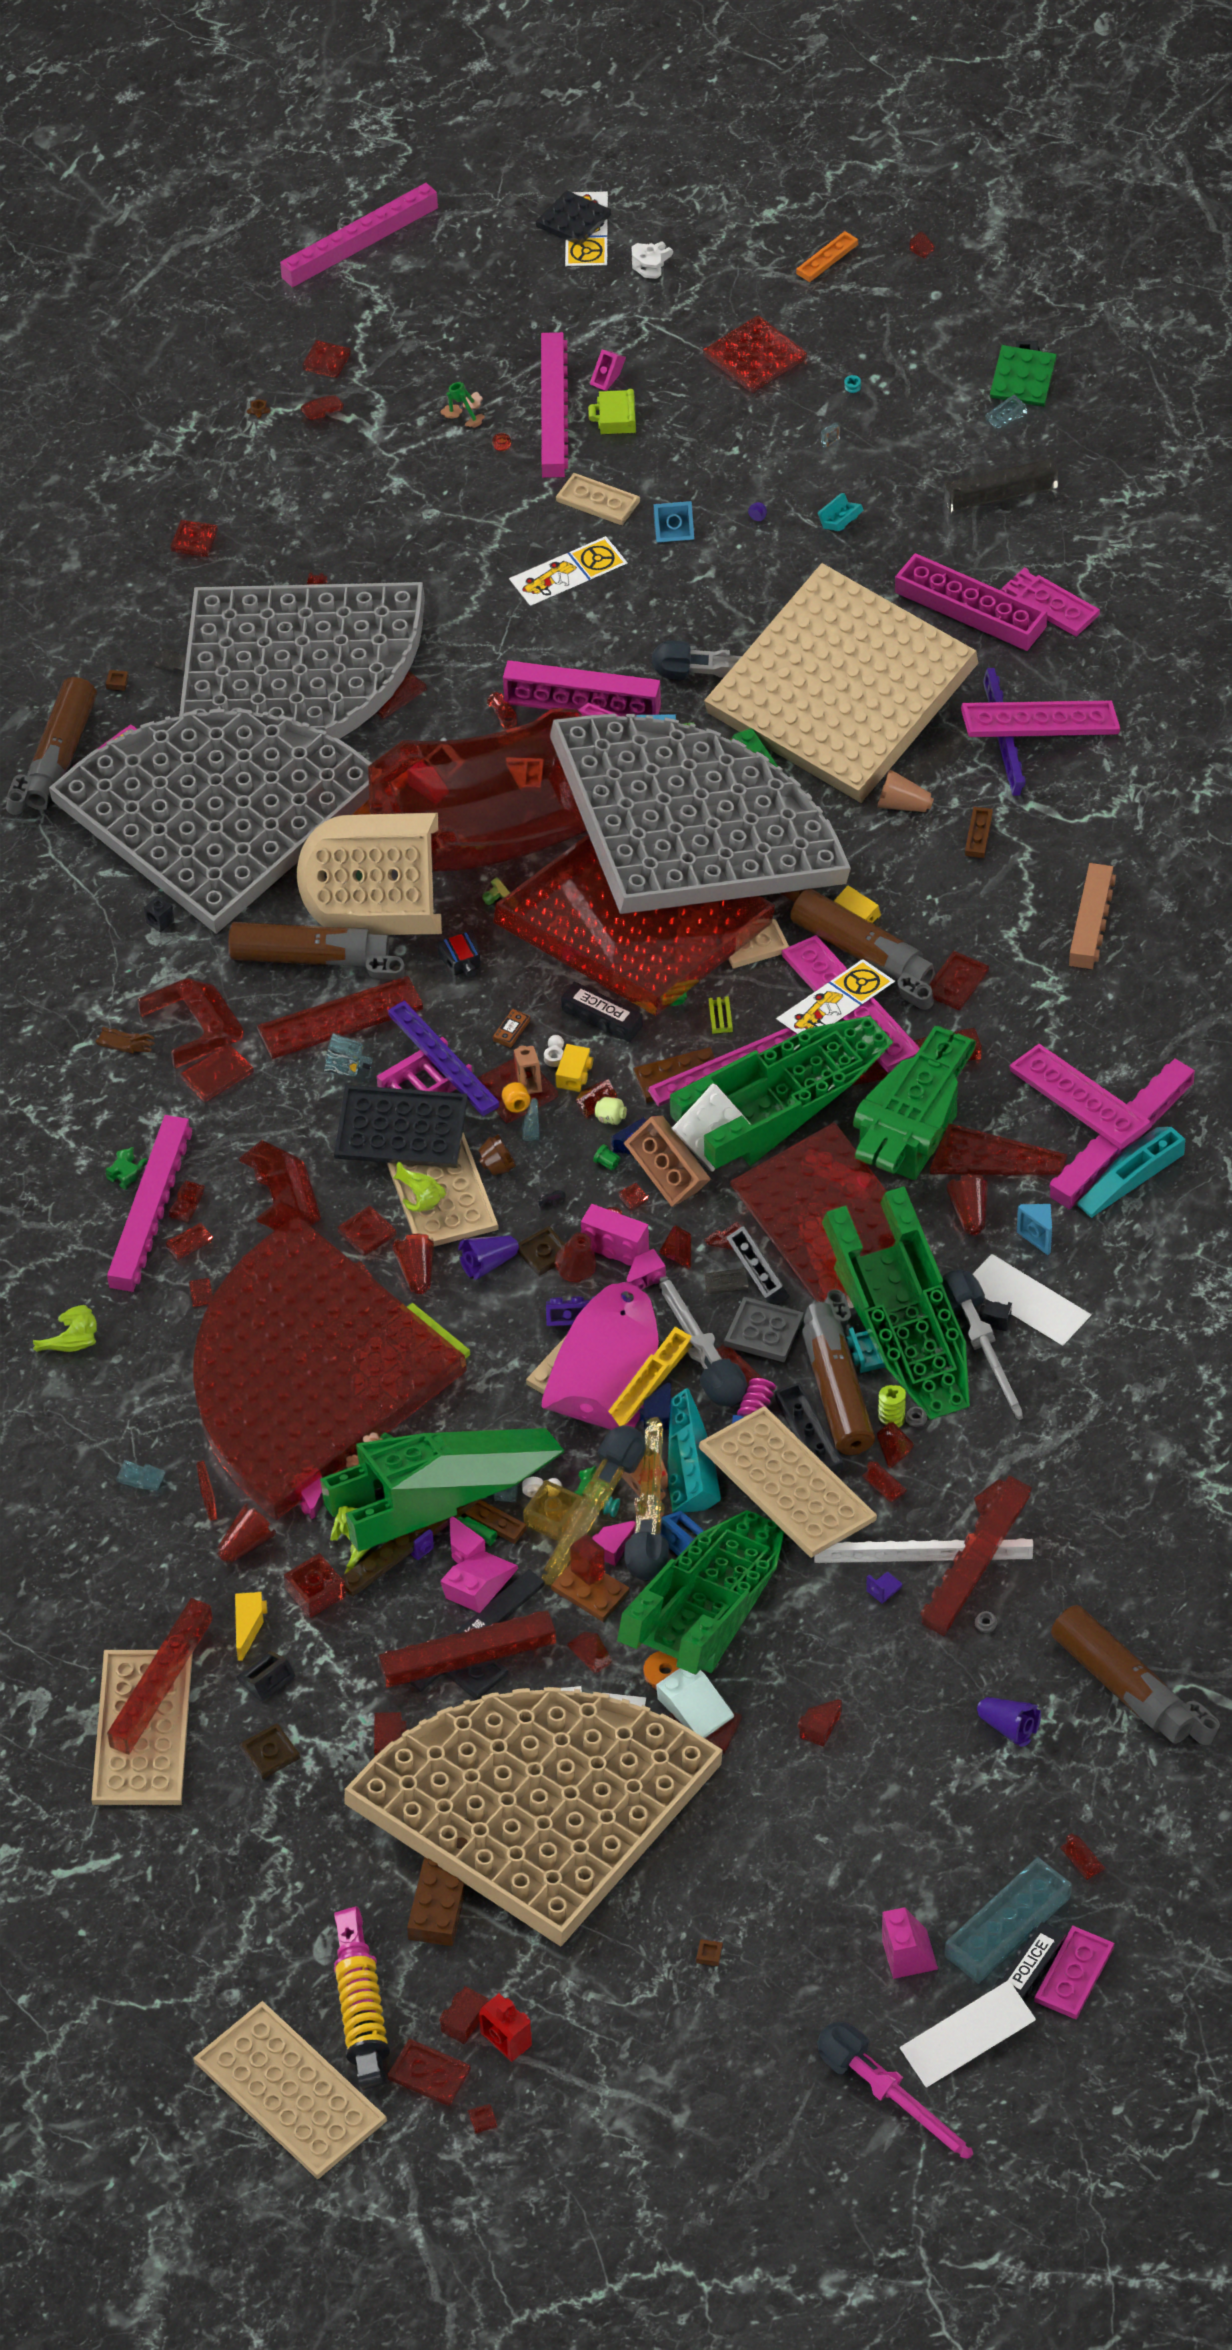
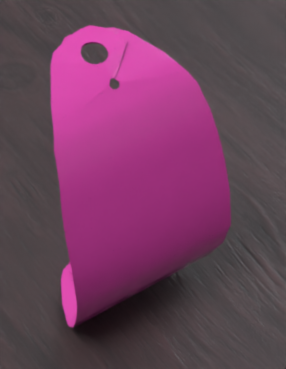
M627 1282L611 1284L605 1287L583 1308L572 1324L557 1354L542 1398L543 1409L609 1430L619 1427L618 1423L608 1412L649 1356L651 1354L654 1355L658 1350L659 1340L656 1318L651 1300L645 1292ZM624 1291L633 1294L634 1299L632 1302H626L622 1299L621 1295ZM624 1310L626 1314L621 1315L620 1312ZM644 1404L630 1419L626 1426H631L635 1428L637 1422L639 1421Z

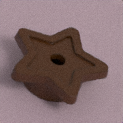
M257 399L250 402L251 408L246 412L247 414H255L259 419L263 414L270 413L271 410L266 407L267 401Z

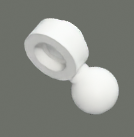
M553 1035L548 1040L549 1048L544 1052V1062L548 1066L558 1067L564 1052L562 1050L564 1040L561 1036Z
M529 1477L522 1482V1491L529 1497H537L543 1491L550 1495H557L562 1489L561 1482L556 1478L543 1482L538 1477Z

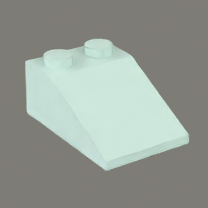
M679 1668L656 1685L658 1700L684 1726L703 1738H706L734 1718L730 1708L701 1670L694 1675Z

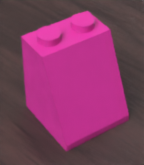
M905 1907L884 1911L882 1915V1942L893 1979L938 1970L927 1929Z

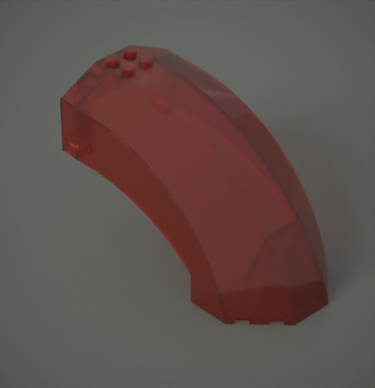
M551 708L534 722L493 734L448 741L403 740L368 766L370 813H438V831L431 833L432 871H457L497 864L543 850L587 831L550 738L553 720L581 717L582 713L577 709Z

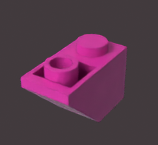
M654 1248L635 1256L629 1271L627 1283L639 1287L640 1290L650 1285L658 1284L660 1277L666 1276V1266Z
M318 1468L294 1477L295 1486L292 1487L296 1499L301 1498L302 1500L300 1505L304 1515L310 1514L311 1519L316 1518L324 1501L320 1482L322 1476Z

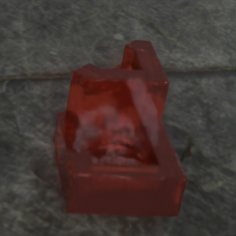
M736 1221L723 1232H720L718 1229L704 1239L705 1243L733 1250L726 1237L741 1228V1225Z

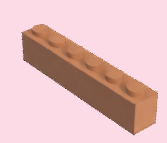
M1089 863L1070 950L1069 966L1093 969L1095 961H1099L1100 950H1098V946L1102 947L1103 935L1101 931L1105 932L1107 921L1104 919V916L1108 917L1110 905L1107 902H1111L1113 890L1110 888L1115 886L1116 875H1113V866Z

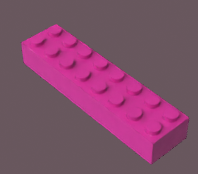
M916 553L895 576V593L1028 651L1047 627L1046 610Z
M507 661L503 675L504 704L578 713L580 708L590 703L621 717H626V714H634L635 717L636 715H659L661 708L660 680L518 661Z

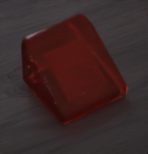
M922 231L910 240V250L922 258L935 249L933 243Z
M209 1278L189 1281L193 1307L214 1303Z

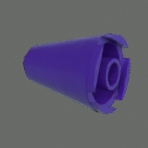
M512 1236L464 1239L459 1243L458 1251L462 1250V1256L459 1259L463 1270L468 1277L473 1276V1280L483 1277L514 1257L519 1249L517 1240Z
M986 1697L977 1706L978 1716L1020 1747L1026 1746L1031 1742L1029 1737L1032 1733H1037L1041 1722V1711L1037 1709L1038 1705L1033 1703Z

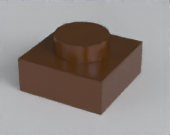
M109 670L106 689L125 691L129 678L128 671Z
M700 1939L696 1963L719 1967L723 1942Z

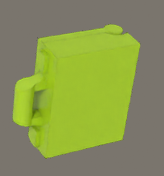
M634 390L599 391L597 404H591L588 407L589 420L598 422L601 434L636 433ZM596 410H600V415H596Z

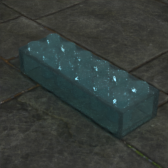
M1037 1857L945 1942V1957L979 1984L1029 1937L1034 1927L1038 1928L1041 1922L1048 1920L1071 1898L1072 1884Z

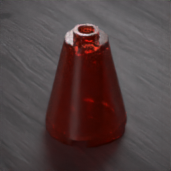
M964 1175L957 1182H955V1179L951 1180L947 1184V1192L964 1231L970 1235L980 1234L985 1229L988 1180H984L981 1175Z
M581 1232L574 1234L558 1250L554 1264L562 1278L571 1282H581V1280L590 1278L594 1273L596 1257L591 1239L587 1234Z
M419 1233L406 1235V1239L400 1241V1238L396 1239L392 1246L393 1252L410 1291L415 1294L426 1293L431 1286L434 1239H429L427 1234Z
M248 1503L241 1508L217 1546L219 1551L217 1555L225 1563L227 1561L233 1563L277 1534L275 1529L270 1531L268 1528L270 1523L254 1507L250 1510L248 1509Z

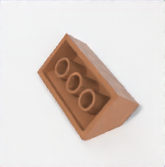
M651 1116L624 1144L668 1203L674 1207L697 1193L711 1179L683 1141L671 1129L672 1127L664 1116Z

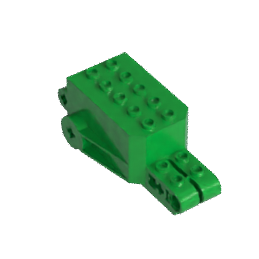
M934 1026L915 1057L902 1060L868 1094L866 1099L857 1108L853 1126L860 1129V1144L856 1150L855 1159L872 1166L876 1165L877 1168L889 1173H897L916 1180L957 1116V1077L975 1049L976 1040L959 1033L955 1034L954 1031L941 1026Z

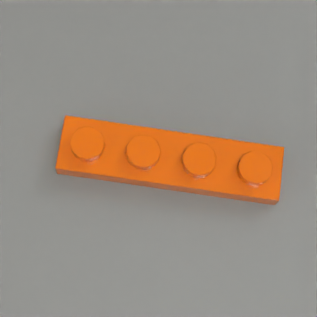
M844 231L796 269V274L811 282L858 245V239Z

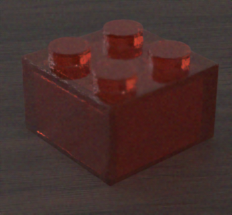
M320 1553L284 1574L285 1590L309 1618L346 1597L344 1581Z

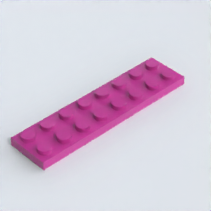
M1112 701L962 703L961 706L969 737L1119 734L1120 732Z
M1038 1044L1009 1065L1010 1071L1120 1149H1123L1152 1127L1151 1121L1041 1044Z

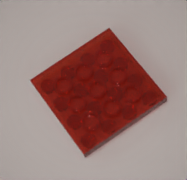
M759 315L703 349V355L751 393H754L807 359V352Z

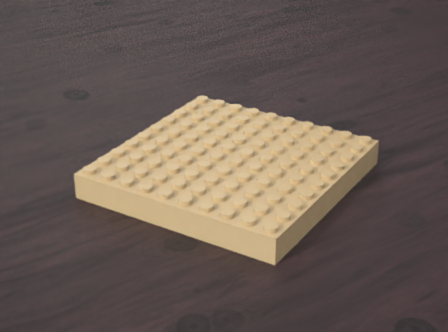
M821 563L704 701L708 714L739 732L752 728L766 748L862 803L977 666L978 659L976 650Z

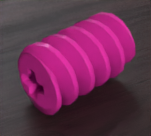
M763 1378L751 1379L737 1415L745 1417L769 1405V1398L773 1397L772 1391L776 1389V1385Z

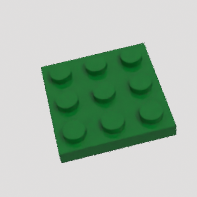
M1002 345L990 391V398L1045 407L1056 362V354Z

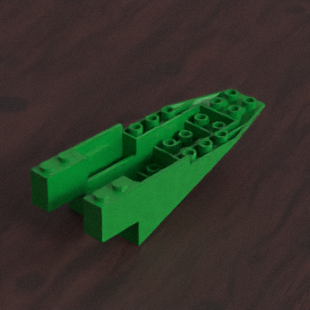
M870 1015L808 1028L759 1054L755 1050L670 1094V1115L677 1123L712 1084L717 1085L743 1116L741 1115L704 1135V1156L715 1169L740 1156L752 1166L850 1087L893 1044V1041Z
M903 1186L885 1192L880 1202L895 1239L892 1247L860 1257L863 1246L847 1206L826 1212L822 1224L837 1259L834 1270L883 1363L917 1406L926 1412L928 1419L933 1420L970 1406L966 1341L942 1285L943 1279L906 1188Z
M546 1428L421 1433L356 1444L359 1459L358 1465L320 1479L324 1506L332 1517L337 1516L339 1507L358 1508L347 1512L346 1519L350 1541L360 1552L457 1515V1507L516 1486L563 1454L564 1450ZM384 1487L385 1499L375 1502L374 1490Z
M746 1510L699 1533L677 1559H671L622 1613L617 1641L634 1649H638L641 1644H644L677 1658L676 1667L694 1675L701 1669L712 1673L775 1572L784 1531L773 1520Z

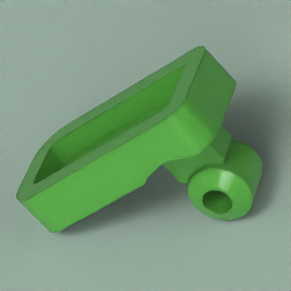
M498 877L491 881L493 888L482 895L487 905L493 904L495 900L502 897L514 914L521 909L515 898Z

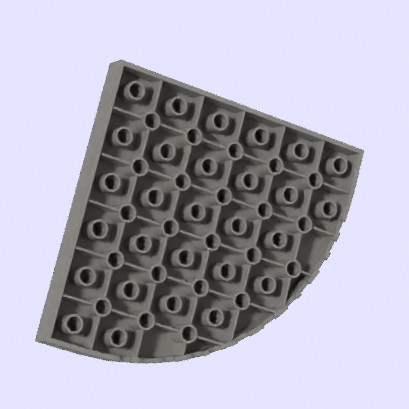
M423 583L195 587L179 716H182V713L197 711V713L209 712L211 709H224L225 711L245 709L252 710V713L261 714L269 712V715L277 717L282 715L293 718L294 721L302 724L303 722L310 724V727L317 730L321 729L333 738L337 737L340 739L373 716L394 695V692L408 673L420 643L425 602Z
M211 709L209 712L197 713V711L182 713V716L174 718L168 716L165 717V720L156 723L152 721L140 725V728L135 731H127L123 733L124 736L108 741L106 746L99 750L95 749L51 785L49 790L52 801L217 934L298 862L305 841L319 825L334 817L352 815L377 793L385 783L383 772L337 737L333 738L321 729L317 730L310 727V724L305 722L302 724L294 721L293 718L279 715V717L269 715V712L261 714L252 713V710L237 709V711Z
M604 714L553 720L550 738L620 914L847 883L851 869L829 820H826L822 815L823 811L821 808L815 805L809 793L805 794L800 788L801 785L792 776L788 777L782 772L783 769L780 766L775 767L769 763V759L763 754L748 750L745 744L735 739L730 741L721 737V733L708 728L706 731L696 728V725L692 723L689 726L680 724L679 720L665 718L664 720L653 719V716L646 715V718L635 717L634 714H626V717L616 716V714Z

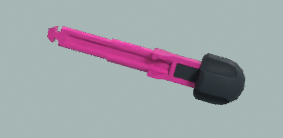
M845 2022L831 2023L820 2032L817 2041L819 2054L824 2062L838 2074H847L854 2069L871 2084L873 2095L880 2101L885 2096L892 2098L951 2150L959 2153L960 2157L971 2158L973 2155L972 2148H968L960 2137L899 2086L903 2077L897 2071L887 2072L866 2054L869 2038L862 2032Z

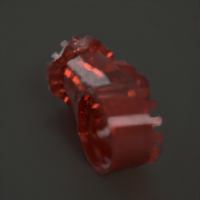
M493 692V695L490 694L487 704L495 710V714L500 719L501 727L505 729L516 727L517 714L511 705L504 701L501 693L495 692L494 694ZM508 717L513 718V720L507 722L504 719Z

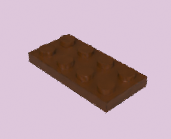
M711 1047L634 1067L633 1074L645 1102L648 1103L654 1101L648 1092L650 1086L715 1059Z

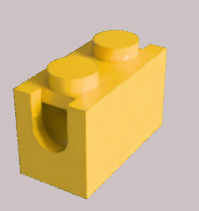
M566 1044L556 1072L557 1088L580 1092L582 1085H585L587 1082V1070L591 1069L593 1065V1057H589L590 1048Z

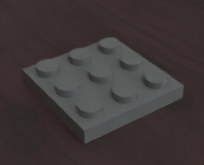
M744 1297L726 1335L724 1346L785 1362L804 1319V1312Z

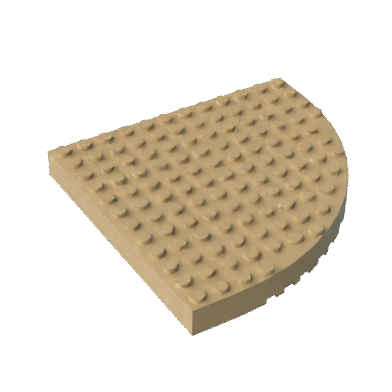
M546 1687L544 1690L530 1691V1688L512 1690V1693L499 1695L497 1692L484 1695L482 1699L475 1701H463L462 1705L454 1708L451 1706L438 1711L436 1716L428 1720L424 1719L413 1729L406 1730L395 1742L391 1741L345 1788V1805L427 1859L429 1858L436 1862L439 1867L457 1877L554 1943L562 1946L720 1767L723 1750L664 1714H656L646 1706L642 1705L640 1707L631 1704L630 1700L622 1698L621 1701L611 1698L609 1694L593 1692V1694L580 1692V1689H574V1691H561V1688ZM464 1818H468L470 1821H472V1824ZM460 1837L468 1841L462 1849L457 1848V1838Z

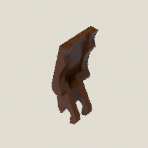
M102 1027V1032L95 1041L97 1045L127 1053H134V1051L150 1052L152 1049L145 1046H153L155 1042L149 1041L154 1040V1037L150 1034H128Z

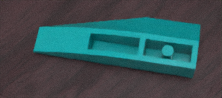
M1156 1127L1125 1148L1080 1199L1077 1205L1092 1218L1183 1156L1185 1138L1172 1127Z
M687 1388L671 1399L667 1476L673 1513L678 1511L683 1513L706 1511L721 1500L715 1463L699 1448L700 1441L707 1438V1433L696 1404Z

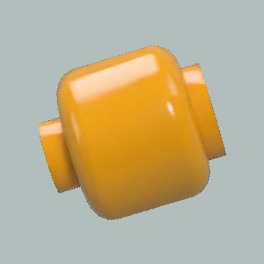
M514 1082L504 1087L502 1099L510 1112L519 1113L528 1108L530 1096L522 1083Z

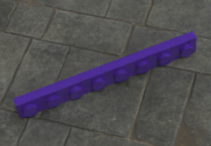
M987 668L983 683L988 703L1003 702V691L999 688V676H996L995 668ZM999 736L997 738L1012 796H1020L1022 788L1025 787V776H1022L1021 773L1022 764L1021 761H1018V749L1014 746V736Z
M405 1000L388 1010V1015L461 1094H467L470 1104L482 1116L499 1108V1101Z

